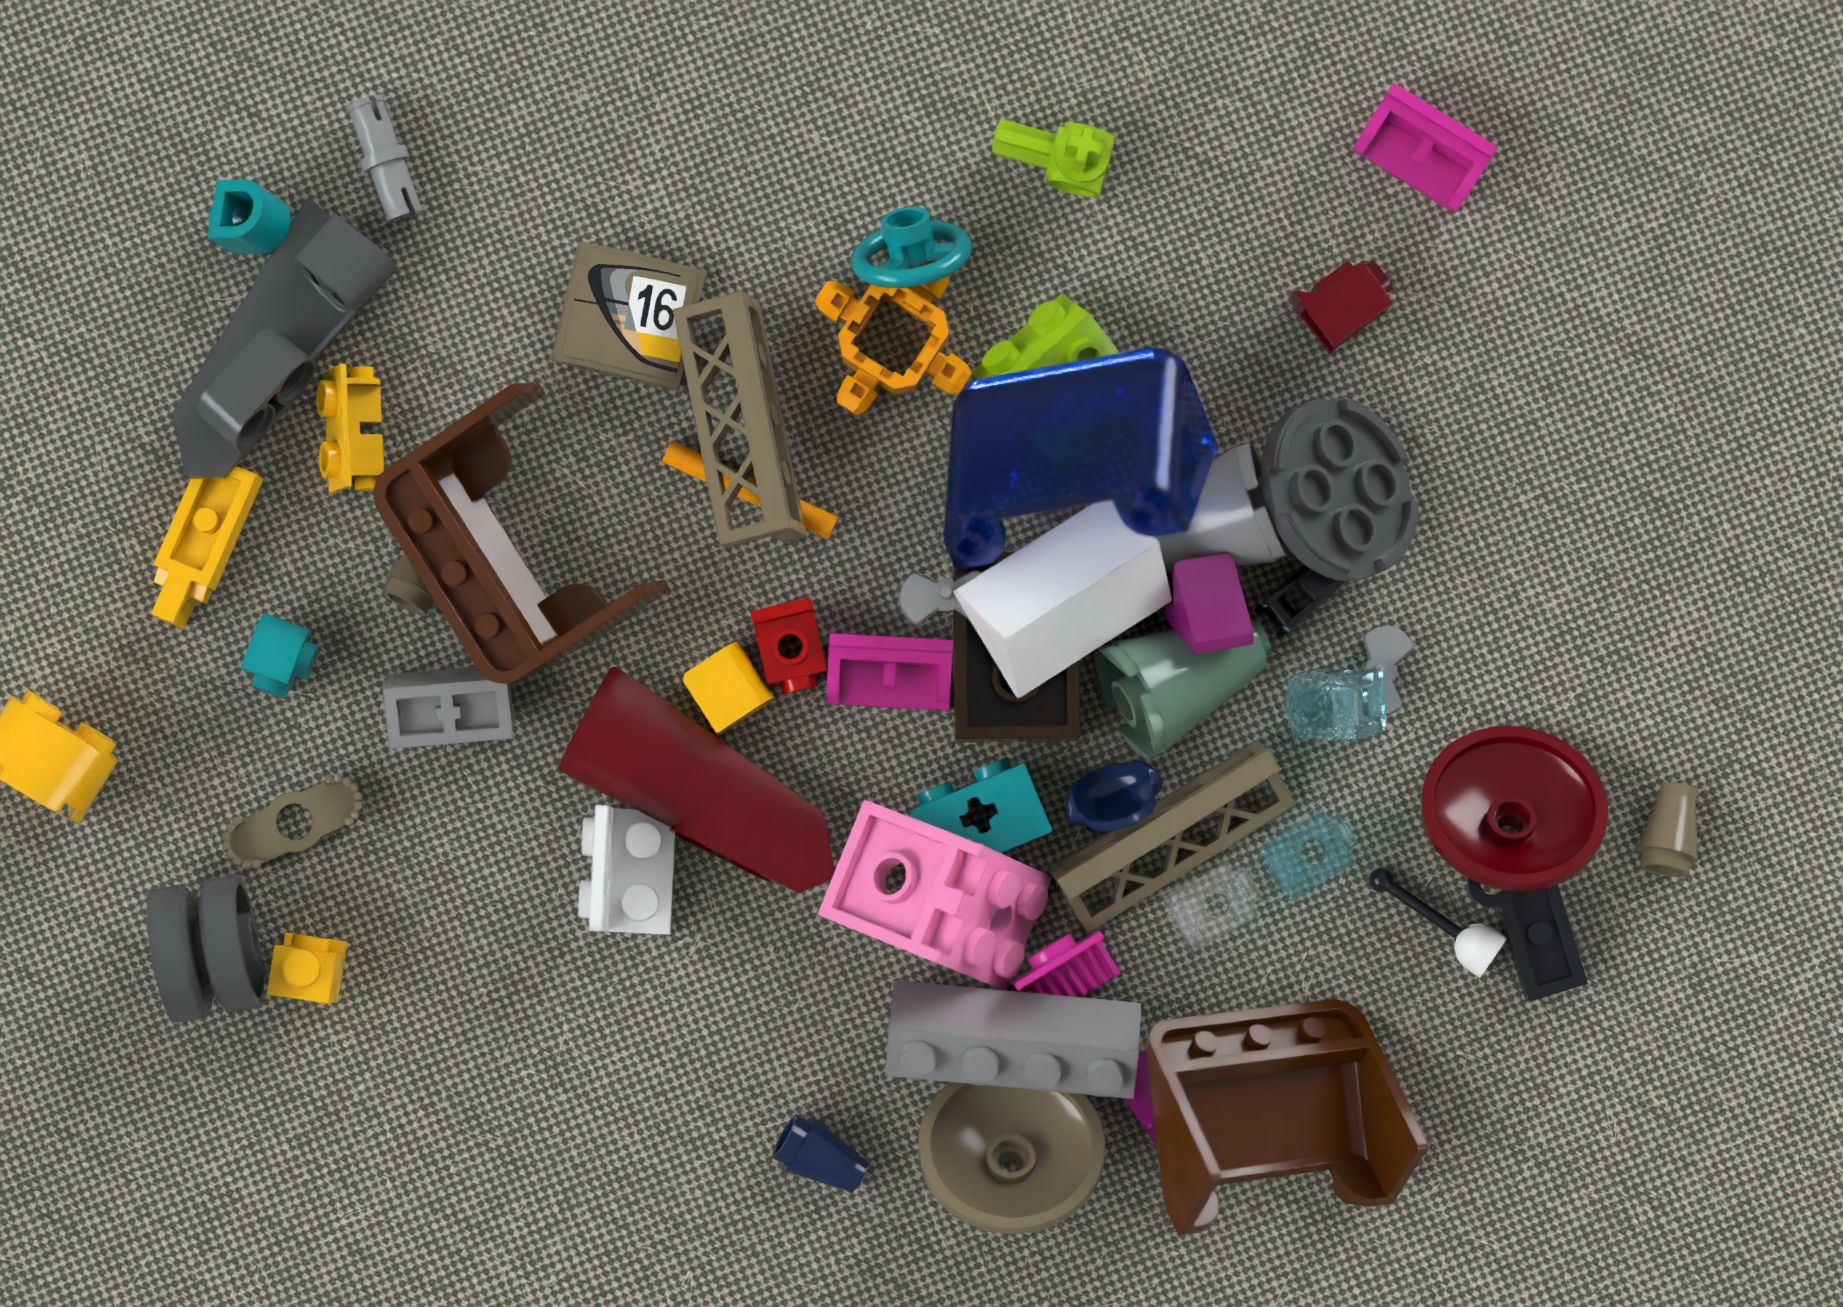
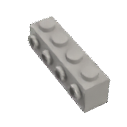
M894 980L885 1076L1134 1099L1139 1056L1141 1003Z

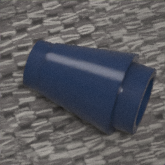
M797 1114L793 1115L786 1124L772 1154L773 1159L783 1163V1171L838 1189L842 1188L849 1193H853L856 1190L869 1164V1160L861 1157L858 1152L815 1117L811 1116L806 1120Z

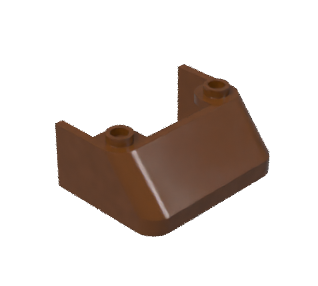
M537 383L510 384L384 470L376 480L373 491L376 509L472 661L484 677L501 684L523 680L588 645L670 591L665 580L641 583L608 604L604 596L596 588L587 584L577 583L564 586L550 596H546L483 496L505 479L511 465L509 448L496 427L545 395L544 390Z

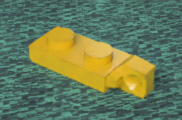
M236 466L226 478L190 479L153 564L158 567L154 583L163 586L151 612L153 616L184 629L197 604V600L205 604L207 603L212 590L215 591L264 480L262 477Z

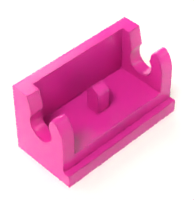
M1393 82L1352 151L1455 214L1498 147Z
M829 633L826 704L949 711L953 640Z

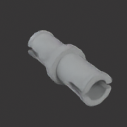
M378 94L372 96L371 101L369 97L357 100L347 105L346 110L350 114L365 156L360 160L363 172L371 173L385 213L386 223H393L398 221V217H400V220L415 216L423 212L424 208L419 202L405 162L410 157L406 145H399L384 103V96Z

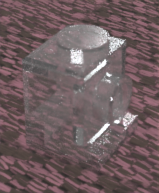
M1226 861L1161 897V900L1190 951L1196 952L1258 916L1253 903L1262 897L1246 868L1243 866L1233 871L1229 862ZM1213 891L1223 893L1228 900L1226 911L1218 916L1210 914L1205 907L1206 897Z

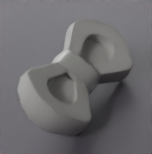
M974 570L954 581L948 578L934 581L919 573H912L900 588L898 596L900 609L911 624L917 626L938 610L940 612L956 610L968 618L953 590L973 579L981 572Z
M1381 625L1372 628L1363 635V642L1368 656L1364 667L1365 677L1351 694L1352 701L1357 708L1371 717H1384L1400 710L1402 700L1393 681L1397 675V664L1414 649L1412 640L1400 628L1393 625Z

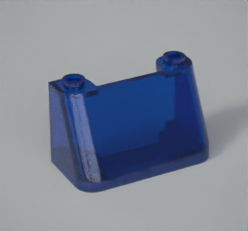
M1145 348L982 378L967 383L959 391L951 413L943 523L944 544L955 570L986 565L994 562L1001 555L1007 539L1005 527L1001 519L1113 500L1117 513L1125 526L1135 533L1144 536H1164L1188 532L1218 445L1189 369L1183 359L1174 352L1163 348Z

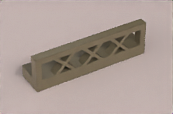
M738 291L673 309L719 545L727 548L770 536L782 542L807 537L760 303L744 291ZM722 314L726 335L714 354L711 355L697 346L692 321ZM729 352L733 368L723 363ZM699 355L709 361L703 372ZM719 368L735 377L738 390L737 395L725 414L709 405L706 389ZM741 410L745 427L735 422ZM711 414L720 419L715 430L713 429ZM731 427L747 436L750 449L749 454L737 473L720 464L718 447ZM753 469L757 486L747 481ZM723 474L732 479L727 489H725ZM744 486L759 496L764 521L733 529L729 508Z
M1257 740L1158 800L1153 812L1144 820L1130 827L1108 831L1048 868L1049 873L1087 934L1294 807L1296 803L1277 773L1281 769L1269 749ZM1266 780L1276 797L1256 811L1234 807L1237 797ZM1214 811L1221 813L1216 834L1203 844L1181 839L1183 830ZM1231 815L1243 818L1228 827ZM1161 844L1169 845L1164 866L1156 873L1148 876L1129 871L1131 863ZM1179 848L1191 850L1176 860ZM1109 876L1117 877L1111 900L1089 913L1079 895ZM1127 880L1138 882V884L1124 892Z

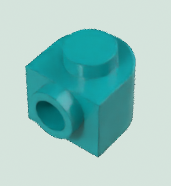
M217 180L214 201L209 212L207 239L235 255L264 254L277 248L287 236L291 224V214L287 204L279 197L250 180Z
M264 613L255 628L240 667L246 674L254 676L251 687L286 699L289 689L293 690L297 677L307 680L319 650V645L310 642L312 630Z

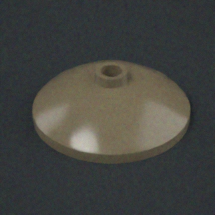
M949 1082L933 1098L923 1116L918 1136L919 1165L923 1178L933 1196L948 1212L958 1219L979 1229L995 1233H1031L1052 1227L1064 1221L1078 1211L1090 1198L1100 1180L1104 1166V1130L1095 1107L1085 1094L1035 1091L1032 1089L989 1085L977 1086L968 1083ZM1007 1162H1013L1019 1165L1021 1169L1017 1172H1005L1000 1166Z

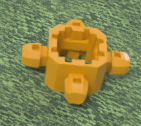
M926 261L920 264L919 267L933 263L935 261ZM950 275L932 283L911 287L910 290L908 288H886L870 284L860 301L854 298L855 290L836 281L826 282L815 299V305L820 313L833 323L837 324L839 320L845 323L838 334L842 361L845 366L856 372L853 377L847 375L837 395L838 406L859 417L866 413L878 398V394L875 392L877 387H880L894 397L910 394L917 391L926 375L933 379L932 386L950 395H960L970 380L972 371L968 364L952 352L948 357L941 353L948 343L949 330L945 312L931 304L933 300L940 302L949 285ZM884 301L892 306L895 304L927 324V328L932 331L930 338L910 369H907L903 376L895 371L892 373L861 353L859 348L855 346L865 326L876 309H879Z

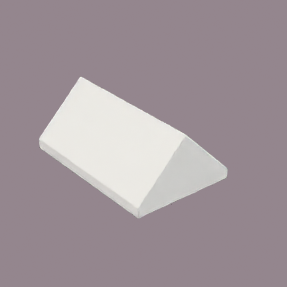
M1109 494L1101 497L953 590L954 595L1017 698L1027 694L1172 601L1159 541Z

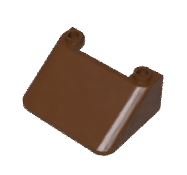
M1329 999L1167 1019L1158 1022L1147 1037L1146 1053L1163 1201L1177 1236L1202 1232L1210 1227L1219 1211V1202L1214 1191L1218 1185L1329 1170L1333 1178V1190L1342 1201L1348 1204H1358L1367 1207L1393 1204L1428 1150V1142L1367 1019L1356 1007L1347 1002Z

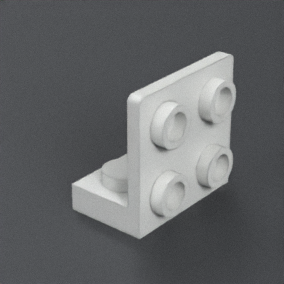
M596 805L595 818H584L582 855L593 856L591 881H580L578 915L579 918H589V931L671 935L676 835L675 832H670L669 826L635 809L613 808L608 805Z

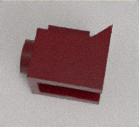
M1348 260L1315 284L1310 292L1293 291L1288 298V301L1328 354L1384 314L1394 303L1388 295L1393 290L1392 284L1383 270L1373 260L1367 264L1362 260L1356 266H1353Z

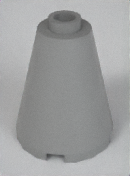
M1249 442L1240 446L1236 445L1172 487H1169L1129 512L1136 521L1159 541L1166 574L1173 573L1172 567L1177 561L1221 553L1230 554L1235 566L1278 562V560L1290 556L1289 548L1277 533L1267 511L1261 484V459L1253 444H1249Z

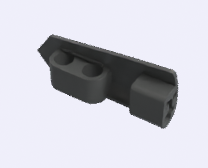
M311 199L305 200L290 224L287 236L275 248L253 286L172 412L184 475L187 479L226 478L306 389L315 374V360L397 270L393 261L371 240L334 213L332 216H329Z

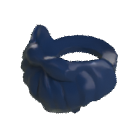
M1141 760L1126 763L1110 762L1099 769L1089 770L1075 782L1068 792L1067 822L1072 825L1085 826L1091 832H1101L1104 834L1108 831L1130 827L1144 820L1153 812L1156 806L1155 795L1161 790L1163 780L1151 765Z

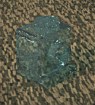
M1312 668L1287 678L1288 689L1285 696V710L1290 718L1291 738L1359 741L1386 730L1383 669L1371 668L1364 671Z
M1322 809L1257 847L1256 851L1286 900L1294 901L1315 886L1355 863L1349 850L1356 847L1357 842L1339 814L1328 819ZM1308 840H1316L1323 847V857L1316 864H1310L1302 857V846Z

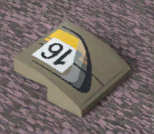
M583 241L578 242L550 361L605 376L616 375L671 391L679 390L684 363L673 309L700 301L706 271L630 251Z

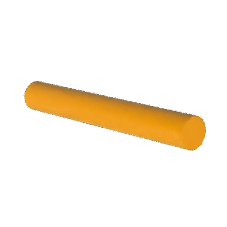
M672 440L665 452L662 463L707 483L702 454ZM720 462V464H722L723 466L737 473L738 470L731 468ZM723 474L725 489H727L732 479ZM749 476L747 481L757 486L756 479ZM743 486L736 497L761 508L759 496ZM799 499L805 528L829 539L839 517Z

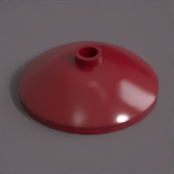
M1496 726L1477 730L1460 737L1448 745L1436 757L1424 780L1421 795V817L1425 832L1435 850L1451 867L1462 875L1497 889L1533 891L1560 884L1578 874L1589 864L1598 852L1604 838L1608 821V802L1604 786L1593 766L1568 743L1553 735L1532 728ZM1510 826L1515 828L1518 833H1508L1501 830L1500 827Z

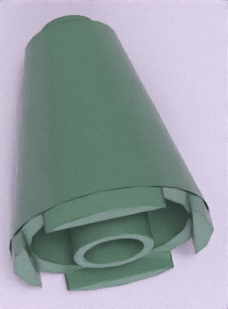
M1256 620L1251 621L1254 632V644L1196 655L1174 628L1108 642L1097 649L1099 653L1093 655L1092 664L1099 692L1108 712L1118 708L1128 723L1118 730L1136 754L1146 760L1163 754L1266 668V655L1271 652V645L1265 630Z

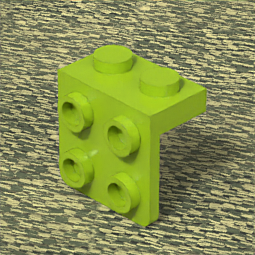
M1060 294L1055 300L1045 302L1037 307L1023 328L1009 340L1002 341L989 349L984 355L982 363L972 371V377L982 390L1009 411L1052 468L1061 475L1072 474L1121 431L1111 416L1146 389L1091 314L1063 294Z

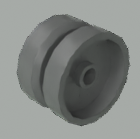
M235 874L205 880L200 890L199 907L192 892L185 885L180 884L149 890L147 897L149 946L159 994L170 1021L178 1023L207 1017L212 1007L213 991L219 1004L227 1013L263 1007L264 975L260 940L251 902L241 876Z

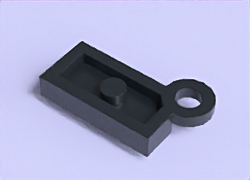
M1467 877V890L1471 898L1479 905L1488 908L1497 907L1525 1001L1530 1002L1588 984L1558 884L1533 891L1501 889L1499 893L1489 895L1483 891L1481 883Z

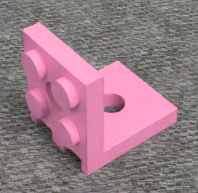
M864 799L817 915L1007 991L1012 977L1022 967L1025 957L1024 947L1034 922L1041 916L1048 900L1047 890L1052 876L984 845ZM903 863L906 869L905 883L898 892L889 895L886 890L887 875L894 866Z

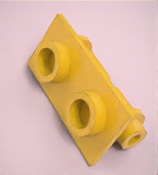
M339 364L323 372V380L318 382L316 406L319 416L325 417L326 441H323L320 446L319 468L322 477L328 478L329 494H335L352 487V480H354L355 491H374L376 480L384 471L383 435L360 434V424H378L382 422L380 379L374 378V367L349 368V378H347L346 364Z

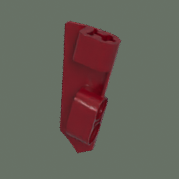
M611 667L578 725L560 761L558 771L669 826L670 832H675V835L684 841L767 882H777L800 894L832 879L835 870L824 813L621 669L618 667Z

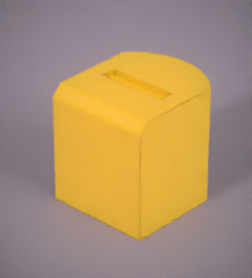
M738 641L722 648L684 674L683 683L719 736L765 707L775 698Z

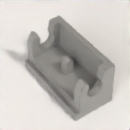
M477 667L389 674L383 687L389 749L513 739L515 707H512V683L501 684L490 681L480 673Z

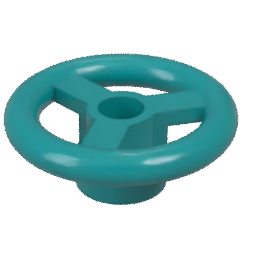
M899 208L884 215L881 219L882 229L866 237L856 246L851 256V267L856 276L861 280L875 286L907 288L925 285L943 279L960 269L971 255L972 241L962 228L951 223L930 220L929 212L924 208ZM934 239L944 240L948 243H934ZM885 247L888 248V260L878 267L870 264L869 260L875 253ZM937 260L924 266L907 269L910 266H916L926 261Z

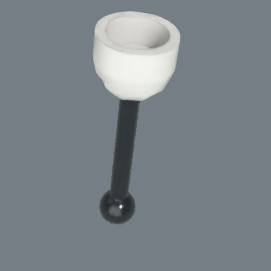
M1377 868L1369 876V884L1373 890L1377 892L1387 891L1455 938L1454 949L1456 958L1464 968L1479 978L1507 940L1505 935L1493 927L1482 923L1471 924L1464 928L1459 927L1394 882L1392 873L1385 868Z

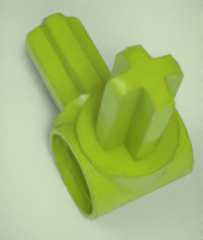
M1002 120L995 131L992 152L998 156L1047 169L1044 178L1054 188L1083 197L1097 198L1101 193L1116 138L1109 132L1081 123L1065 122L1062 126L1058 127L1057 134L1008 120Z

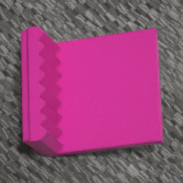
M1093 931L1077 942L1073 940L1069 933L1030 956L1027 960L1032 969L1012 980L1011 983L1017 992L1082 997L1120 974V971L1101 940L1104 937L1100 931Z

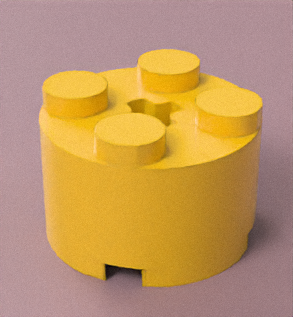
M30 690L26 691L21 700L11 696L0 713V780L58 814L65 803L72 806L68 816L72 821L80 824L119 761L112 754L117 744L108 736L82 721L75 731L59 722L58 719L62 715V712L59 711L60 708Z

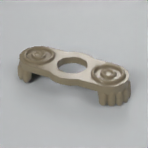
M340 774L335 776L327 775L325 776V781L302 792L292 791L281 794L270 803L269 807L245 818H233L232 824L226 826V832L222 835V839L225 841L222 844V848L224 851H227L226 857L233 860V864L237 866L242 865L245 869H249L251 866L252 868H259L261 864L288 852L298 853L309 850L320 841L321 837L345 826H350L354 823V820L359 818L363 808V795L359 792V786L353 783L352 779L344 778ZM292 804H301L306 807L313 819L312 829L308 835L298 840H290L283 836L277 824L278 816L282 809Z

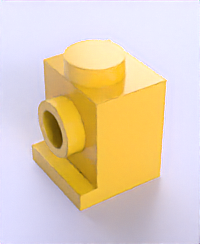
M285 932L283 945H274L267 994L327 1004L338 1003L347 941Z

